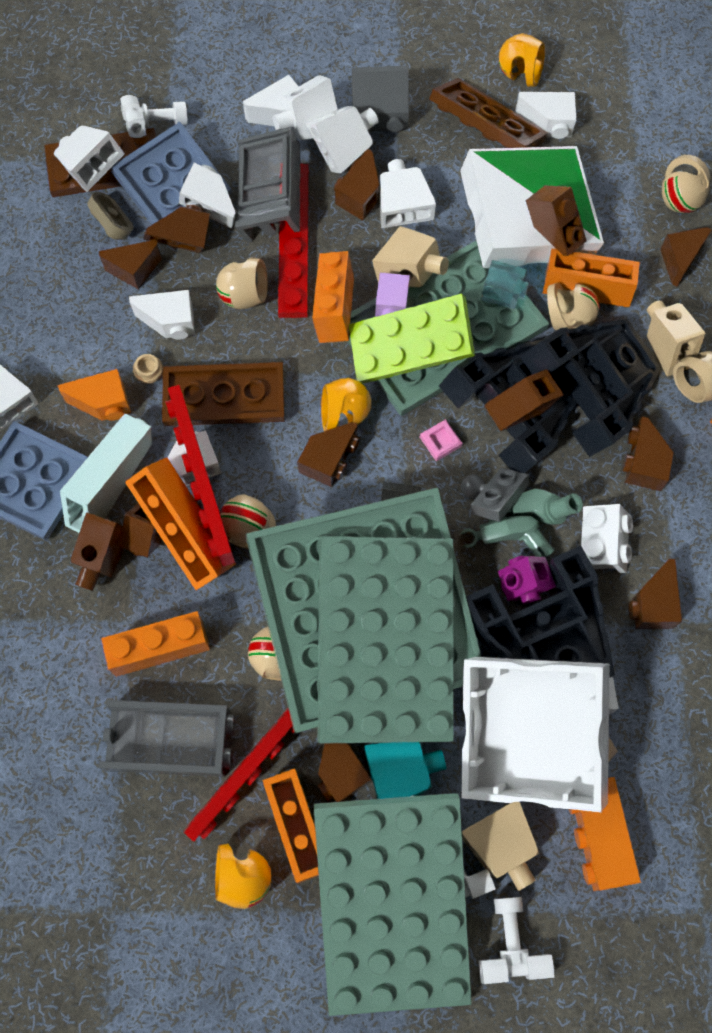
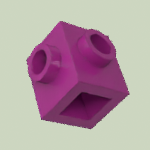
M515 557L508 561L509 566L498 571L501 588L508 601H521L523 605L530 604L541 599V593L556 587L546 557Z

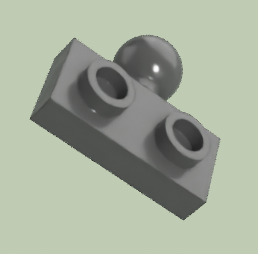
M500 468L488 484H485L484 480L477 475L465 477L461 483V492L466 498L475 499L471 503L473 515L500 522L529 485L528 474Z

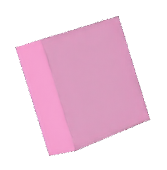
M446 419L420 434V439L435 461L462 447L461 440Z

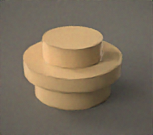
M143 354L136 359L133 365V373L138 381L146 384L153 383L162 376L163 365L156 356Z

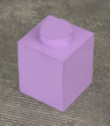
M379 274L375 317L406 309L409 275Z

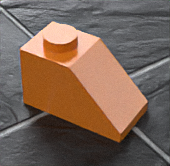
M118 369L58 385L59 391L66 403L102 421L119 420L124 414L131 413L124 383Z

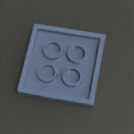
M178 122L111 167L112 174L151 224L156 223L181 206L185 207L179 204L180 191L194 163L208 165L215 169L217 174L221 175L181 122ZM222 177L228 194H231L232 189Z
M13 421L0 441V518L47 541L63 516L60 490L88 457Z

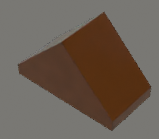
M708 227L667 234L660 250L671 283L677 287L704 246L712 231Z
M156 240L99 251L105 271L138 290L162 260Z

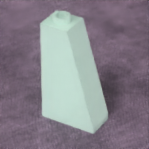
M124 414L60 490L66 527L79 533L86 512L104 519L106 518L125 488V482L131 478L152 445L151 426L145 421Z

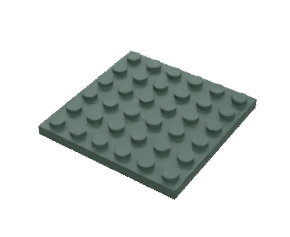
M438 488L245 534L295 733L318 727L319 537L451 539ZM453 548V689L464 685V660L472 657H481Z

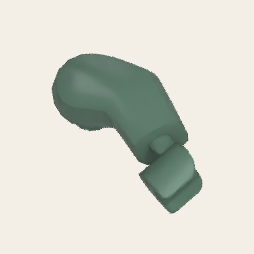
M532 489L523 492L508 512H510L511 517L531 516L543 523L556 525L565 522L567 516L576 514V512L579 513L582 510L583 503L580 496L575 493L560 498L545 490Z
M531 516L504 517L500 522L493 520L481 524L480 531L468 528L464 529L459 535L469 533L474 538L473 543L462 545L463 548H472L479 540H483L484 544L506 540H523L535 556L547 557L555 551V548L549 544L537 529L539 522Z

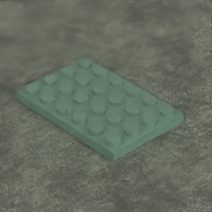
M477 240L447 257L449 266L444 275L432 273L423 286L408 288L406 308L463 294L466 297L475 353L482 352L487 354L499 348H505L506 350L515 348L518 344H523L547 330L549 325L548 321L505 267L483 268ZM376 298L351 312L350 324L375 317ZM349 333V341H347V342L349 343V345H350L351 348H352L351 338H350V333ZM467 358L377 380L376 383L399 415L402 416L443 392L439 387L440 383L454 367Z
M319 537L318 743L453 742V539Z
M458 793L314 804L329 1016L471 1005L461 814Z

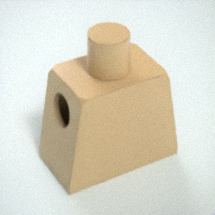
M401 226L372 260L378 282L380 273L409 275V287L423 286L432 273L444 275L449 266L448 258L440 256L437 240L434 237Z
M656 301L647 308V312L651 317L647 338L666 376L673 375L674 366L685 357L697 358L706 333L683 304L676 303L666 307L663 301ZM685 366L684 371L690 369V367Z
M512 802L462 831V840L485 869H488L494 879L508 872L518 891L536 881L526 861L538 855L539 852L520 802Z

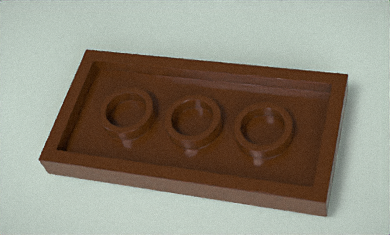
M460 78L434 88L429 100L437 104L440 110L454 114L460 118L459 120L462 124L475 127L482 132L485 138L497 141L505 146V148L537 147L544 143L548 134L545 130Z
M155 128L146 129V135L140 138L131 137L128 132L111 134L125 153L117 162L156 137ZM59 143L44 145L49 189L52 198L86 192L54 155L55 150L59 147ZM110 168L88 192L122 187V185L112 174Z
M283 362L163 366L162 423L164 426H179L177 418H170L165 401L171 400L167 388L180 385L192 425L285 422Z

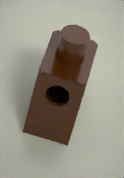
M86 512L71 556V563L82 567L75 585L94 591L100 574L112 577L124 551V548L119 547L123 526Z

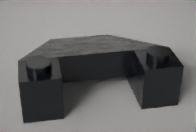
M628 319L602 322L596 326L580 325L574 329H568V327L560 328L520 356L532 375L545 369L549 373L555 370L589 420L572 433L589 457L613 445L631 430L634 424L632 420L635 414L641 410L643 406L641 402L645 394L649 393L661 369Z
M542 340L518 344L515 348L507 350L499 348L487 354L482 352L475 353V356L467 358L454 367L440 383L439 387L458 409L475 396H478L485 405L522 379L532 375L520 356ZM555 370L550 375L560 388L563 396L543 414L506 429L515 440L498 456L510 470L525 474L552 451L559 441L558 437L568 422L567 418L577 403Z
M581 545L551 559L549 568L560 593L512 615L508 614L494 585L466 596L476 637L500 658L610 664L609 678L614 677L615 673L608 634L605 631L603 606L600 603L597 573Z

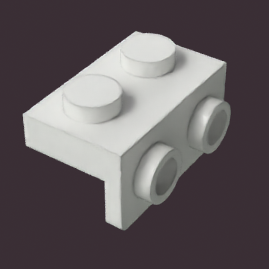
M620 504L584 506L581 546L593 568H615L619 573H627V563H630L632 559L631 547L628 544L629 533L633 531L632 516Z

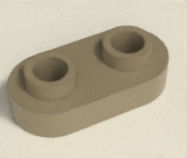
M93 192L87 202L90 213L100 222L110 238L126 240L134 228L132 222L114 199L105 193Z

